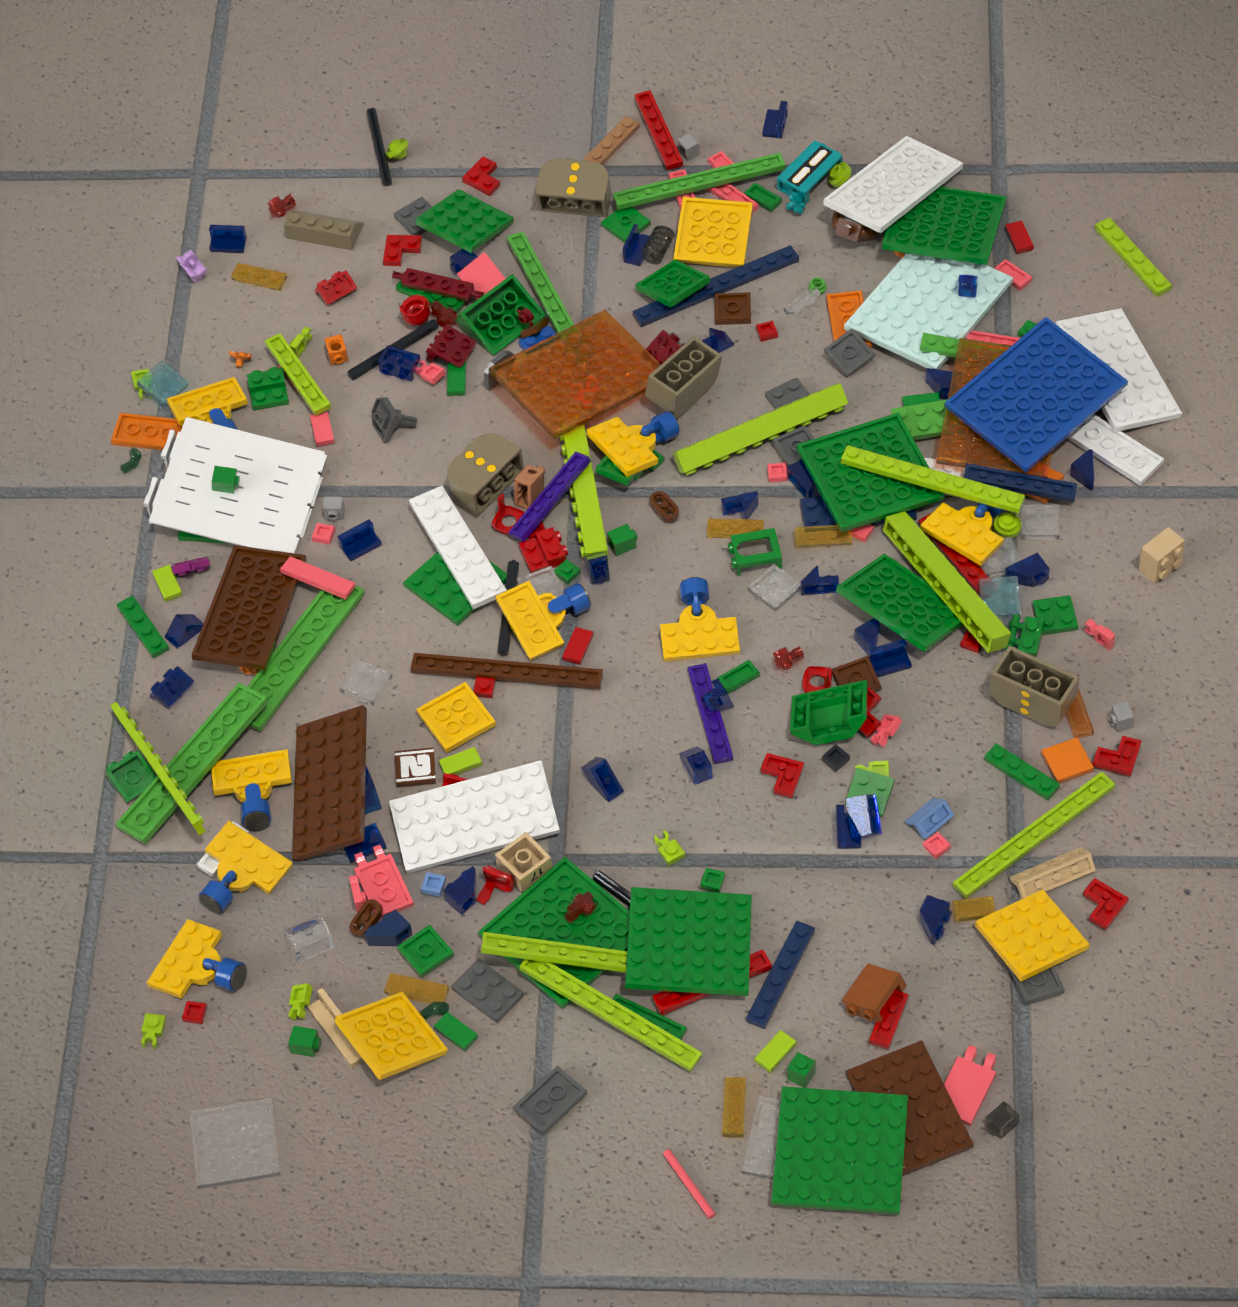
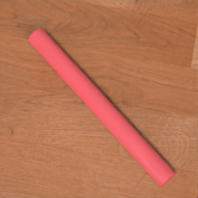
M667 1149L664 1151V1157L709 1219L713 1218L716 1215L671 1150Z

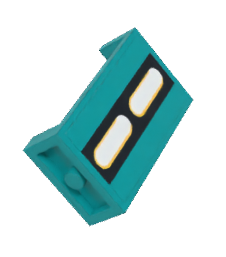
M814 140L777 177V190L788 196L797 192L801 196L802 202L806 205L809 202V191L834 165L843 162V155L827 147L825 144Z

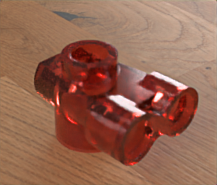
M291 194L285 196L282 200L279 196L274 197L267 203L270 207L271 215L273 217L278 216V218L284 216L287 213L286 210L296 206Z
M435 300L430 308L432 309L431 314L437 318L436 322L443 328L446 324L454 326L456 324L455 319L457 318L456 311L450 307L445 308L443 304Z
M800 646L791 652L788 651L787 647H784L773 653L777 669L782 668L783 671L791 668L793 662L804 658Z
M588 891L583 895L581 893L577 894L573 902L567 906L566 920L572 923L581 913L589 916L597 906L593 901L594 896Z

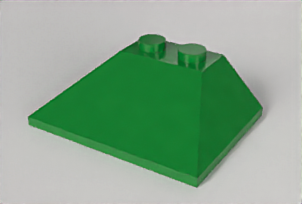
M867 680L793 695L790 733L814 745L827 744L854 737L867 718Z

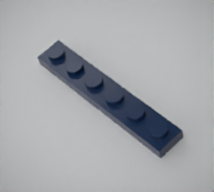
M966 463L964 478L997 486L1012 492L1073 503L1075 501L1077 483Z
M796 920L746 1017L747 1023L762 1029L766 1028L815 933V927Z

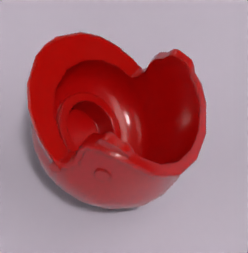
M412 295L399 306L402 318L411 326L423 325L430 316L429 302L421 295Z

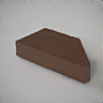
M547 317L533 323L532 326L529 325L520 332L522 338L541 331L549 323Z

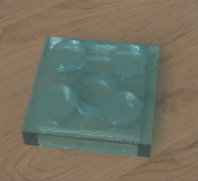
M161 360L138 380L137 385L164 408L167 405V398L180 394L188 387V382Z
M1017 576L979 579L980 598L997 617L1021 614Z

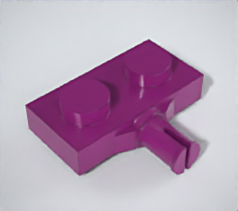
M209 557L172 564L173 574L177 573L178 576L188 574V571H193L194 569H196V572L207 570V566H210Z

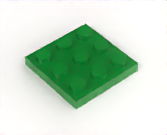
M673 260L635 284L638 292L671 308L710 283V277L682 262Z

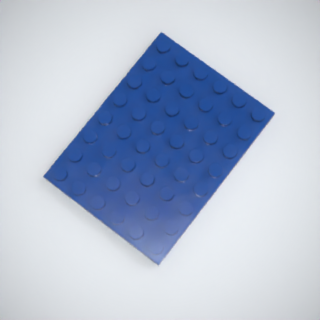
M1045 317L948 399L944 407L1027 473L1128 385V380Z

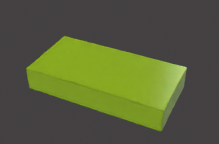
M170 565L152 571L165 602L183 596Z
M472 747L440 759L439 764L443 773L458 775L482 766V761L476 748Z
M780 1030L754 1058V1061L771 1073L797 1045V1041Z

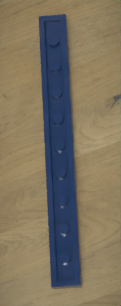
M791 245L746 263L744 266H739L710 278V283L671 308L655 301L634 310L633 316L640 327H644L713 298L715 293H725L799 262V256Z

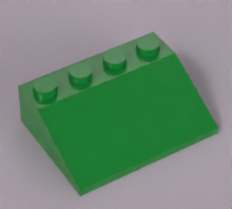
M511 274L463 310L455 321L470 338L474 339L476 343L494 356L521 335L520 332L529 326V324L524 325L519 321V315L516 312L518 309L521 311L524 308L529 309L534 315L533 323L544 318L546 314L517 278Z

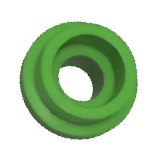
M813 278L809 283V290L813 294H822L826 291L827 286L822 278Z

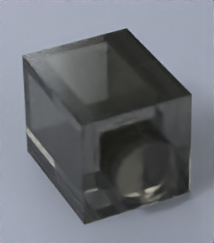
M1005 1101L986 1116L987 1131L993 1136L996 1135L1000 1140L1019 1123V1114Z

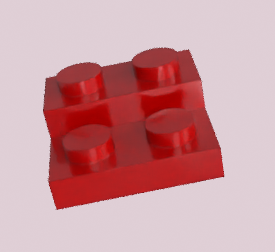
M553 527L536 532L535 538L518 543L531 575L558 567L566 560L568 555L566 545H561L562 538L560 532H555Z

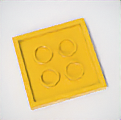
M466 682L416 709L418 716L446 753L496 726V721Z

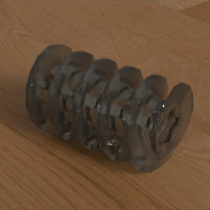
M663 225L654 227L642 250L643 258L651 264H660L672 239L675 237L674 231Z

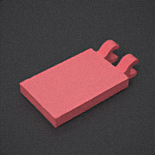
M381 845L373 847L376 857L374 861L367 863L362 852L354 855L358 867L354 868V871L363 891H365L367 900L374 899L383 906L380 920L385 914L391 913L395 909L400 912L414 906V902L392 855L388 854L385 856Z
M972 1045L968 1046L964 1058L957 1057L944 1083L963 1124L970 1127L996 1077V1071L992 1070L996 1063V1055L988 1053L983 1066L976 1064L973 1061L977 1055V1047Z

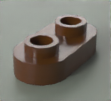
M656 491L651 494L650 505L665 522L676 521L679 517V508L672 499L663 491Z
M374 899L367 900L350 923L351 932L358 937H364L367 929L375 925L381 917L383 906Z

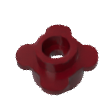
M524 308L522 311L519 309L516 311L519 315L518 319L522 324L533 325L534 315L529 309Z

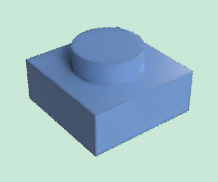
M426 872L421 892L441 897L446 883V876Z

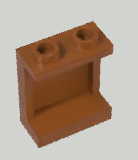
M867 963L842 999V1002L850 1015H857L868 1021L881 1023L883 1019L880 1011L894 990L903 992L907 985L900 973Z

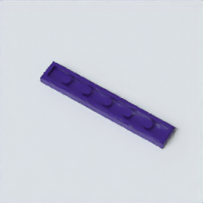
M575 451L508 532L509 535L525 542L591 462L590 458Z
M707 664L687 667L714 765L733 761L732 750Z

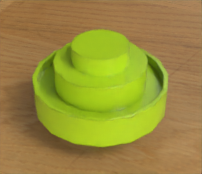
M397 138L387 146L389 149L385 154L388 158L402 159L407 155L406 151L408 150L409 142L406 138L401 140Z
M845 162L835 165L830 171L829 183L834 187L843 185L850 179L851 167Z
M1006 512L1001 513L995 518L993 528L997 535L1010 539L1020 533L1022 523L1017 515Z

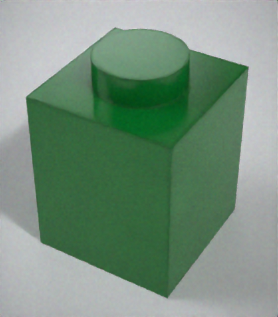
M214 466L211 481L212 491L234 494L235 487H239L240 483L237 469Z
M628 524L607 532L608 544L616 556L636 548L638 537L635 530H631Z
M293 1026L288 1041L290 1053L314 1057L316 1050H319L321 1047V1038H319L318 1031L316 1029Z
M799 1052L796 1053L787 1067L788 1080L803 1088L808 1086L816 1073V1061Z

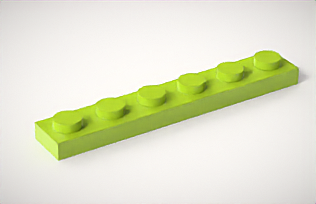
M1110 217L1095 224V230L1156 297L1172 290V284Z
M281 333L264 340L266 347L281 368H283V371L314 415L317 416L331 409L330 402Z

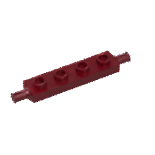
M407 268L404 273L396 271L392 273V278L401 280L402 286L467 302L472 297L481 298L484 295V292L474 290L473 283L411 268Z

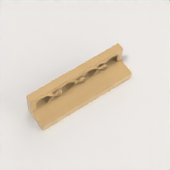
M1079 847L1010 876V881L1017 886L1020 897L1023 899L1042 889L1045 892L1094 872L1096 869L1091 853Z
M321 988L317 991L319 999L307 1006L308 1010L349 1066L353 1068L363 1062L364 1059L334 1022L336 1016L342 1013L325 990Z

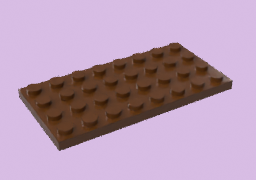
M234 545L191 654L192 660L266 670L299 582L295 578L282 574L280 568L290 556L306 562V555Z
M364 705L297 726L292 859L296 862L364 841L367 708Z

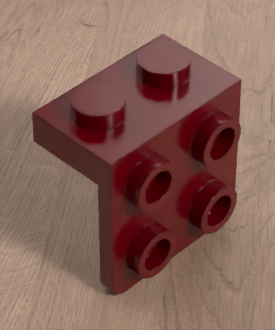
M446 324L442 331L439 330L435 335L434 344L430 343L428 346L426 361L433 363L436 356L450 364L461 368L475 347L476 341Z
M662 330L641 354V358L655 371L685 343L681 344L679 342L680 337L674 332L670 334Z

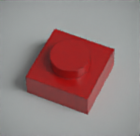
M476 677L474 694L481 698H493L496 684L495 678Z

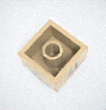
M1166 528L1141 548L1139 571L1155 584L1159 580H1164L1172 570L1178 569L1182 565L1185 540L1171 528Z
M527 832L495 854L497 867L500 871L508 873L513 877L514 885L521 892L528 889L552 868L551 857Z

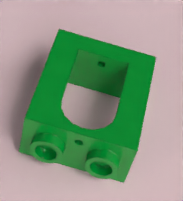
M775 528L730 535L731 543H728L729 554H733L734 558H731L732 568L737 570L738 576H741V568L770 563L774 564L775 570L782 569V555ZM768 538L771 552L744 556L738 553L737 547L744 542Z

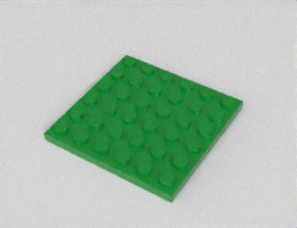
M940 186L887 228L882 242V249L988 265L1007 196Z
M899 412L797 444L796 449L841 533L885 519L893 514L903 511L907 512L944 500L945 494L943 492L841 464L842 455L848 445L929 468Z
M564 857L479 930L478 934L481 938L483 932L627 951L630 911L569 859ZM503 956L562 1009L571 1002V1000L522 972L519 966L524 959ZM552 963L587 985L592 984L606 971L603 969Z
M631 887L625 988L748 996L752 895Z
M782 1086L771 1204L776 1206L900 1215L908 1095Z

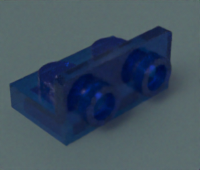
M387 345L378 360L380 372L402 380L413 381V371L420 361V354Z
M179 666L174 670L170 668L163 675L165 679L161 683L157 681L150 689L152 693L149 697L151 699L155 697L167 709L194 683V680Z

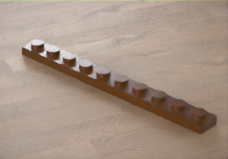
M414 653L411 664V673L466 678L486 677L495 678V680L589 689H601L603 669Z

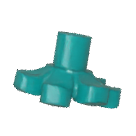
M794 192L789 195L791 202L786 204V208L788 210L794 209L795 213L802 214L806 205L802 202L801 196Z

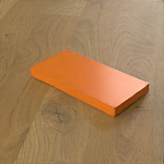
M862 290L826 294L834 341L847 332V330H844V324L863 304ZM862 338L864 342L872 349L871 342Z
M120 413L111 438V444L163 450L170 429L175 430L177 437L178 431L181 432L183 425L179 426L174 418Z

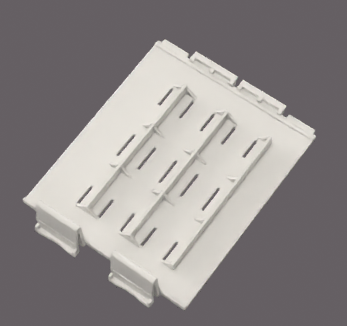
M186 417L181 432L178 431L177 437L175 430L170 429L166 445L161 453V458L165 459L164 463L167 472L164 479H161L160 484L158 478H152L149 492L144 500V506L147 507L150 516L149 524L152 523L239 546L295 553L299 538L303 539L312 512L310 506H314L323 479L318 472L322 473L327 455L320 450ZM214 466L237 469L240 483L239 487H235L234 494L212 491L211 481Z

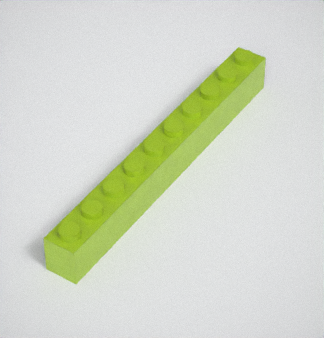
M837 383L672 452L679 472L689 475L696 472L697 467L703 466V468L713 465V461L716 459L722 461L729 458L730 453L736 452V454L744 452L746 451L745 447L752 445V447L758 446L763 443V439L768 438L772 440L779 437L778 433L785 431V433L795 430L794 426L801 424V426L812 423L811 419L815 417L817 419L828 416L827 412L833 410L834 413L844 409L843 406L848 404V400L841 383Z
M581 405L559 408L560 416H556L558 427H562V430H559L560 441H564L562 445L563 456L567 455L564 463L570 459L575 451L590 458ZM590 462L573 482L572 488H569L571 499L575 498V502H572L573 513L578 515V517H575L576 528H580V532H577L579 543L583 542V546L580 547L581 556L586 558L587 565L609 561L592 463Z
M905 511L887 516L883 527L884 533L988 653L1006 648L1011 635L1008 628L1003 625Z

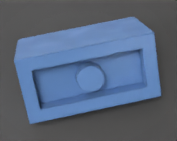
M932 798L906 819L905 822L907 825H914L921 838L926 839L951 819L954 814L945 799Z

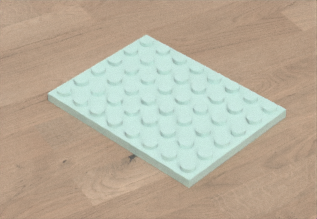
M906 253L844 324V330L849 331L853 328L860 337L937 373L949 356L939 355L936 352L920 351L923 332L964 340L1012 284L1013 277L983 264L979 265L970 262Z

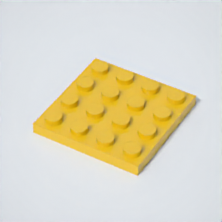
M683 197L673 260L688 264L736 268L744 266L753 203Z
M1043 889L975 921V927L1021 982L1088 950L1090 945Z
M403 992L338 1015L334 1021L379 1080L444 1056L448 1051L447 1047Z

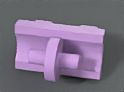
M192 250L184 253L183 256L176 257V261L194 283L202 280L203 274L207 273L206 268Z

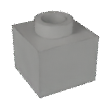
M688 133L677 139L678 151L687 161L699 156L700 144L696 138H693Z
M324 497L323 512L325 520H343L345 511L343 497Z
M1123 702L1113 705L1109 715L1112 726L1115 725L1118 732L1133 728L1134 716L1128 703Z

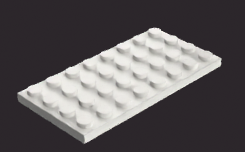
M905 136L824 198L823 205L881 233L962 170L963 163L915 139Z
M1122 308L1056 321L1055 324L1128 380V385L1101 408L1114 432L1181 418L1182 412Z
M541 760L389 801L407 874L504 848L525 832L534 840L560 833Z

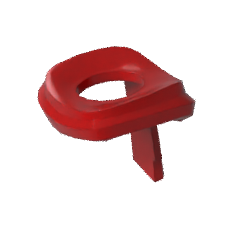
M501 494L497 498L499 510L491 525L493 529L509 535L508 532L514 525L505 526L502 524V519L506 516H513L517 522L524 514V511L512 506H505L504 494Z
M820 666L807 667L802 679L803 691L807 693L831 688L832 669ZM814 676H821L825 682L823 685L816 687L811 685L809 681Z
M490 865L483 867V875L487 881L477 896L476 901L485 906L495 887L504 892H511L514 889L513 877Z

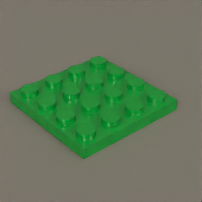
M458 189L417 217L415 224L472 253L513 224L514 217Z
M439 552L435 553L403 582L405 588L456 626H459L477 609L471 607ZM489 561L504 585L507 573Z

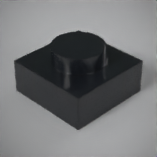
M835 744L822 756V760L835 771H838L850 760V755Z

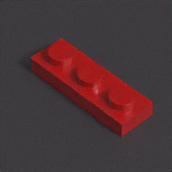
M894 990L880 1011L883 1020L881 1023H875L869 1044L885 1049L890 1048L909 999V994Z

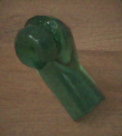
M132 448L129 451L130 460L120 465V469L124 474L139 465L142 454L137 448Z
M433 1002L419 1013L426 1020L432 1015L443 1016L446 1012H449L450 1007L447 1002Z

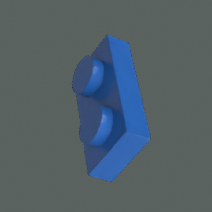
M548 325L538 333L522 338L518 342L526 355L530 356L558 342L559 338L550 325Z

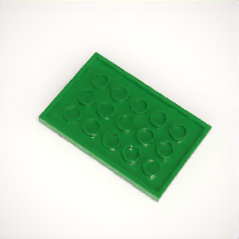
M885 553L839 584L836 589L837 593L924 653L963 625L925 580Z

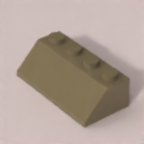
M302 211L289 212L284 223L286 239L353 250L363 226V222Z

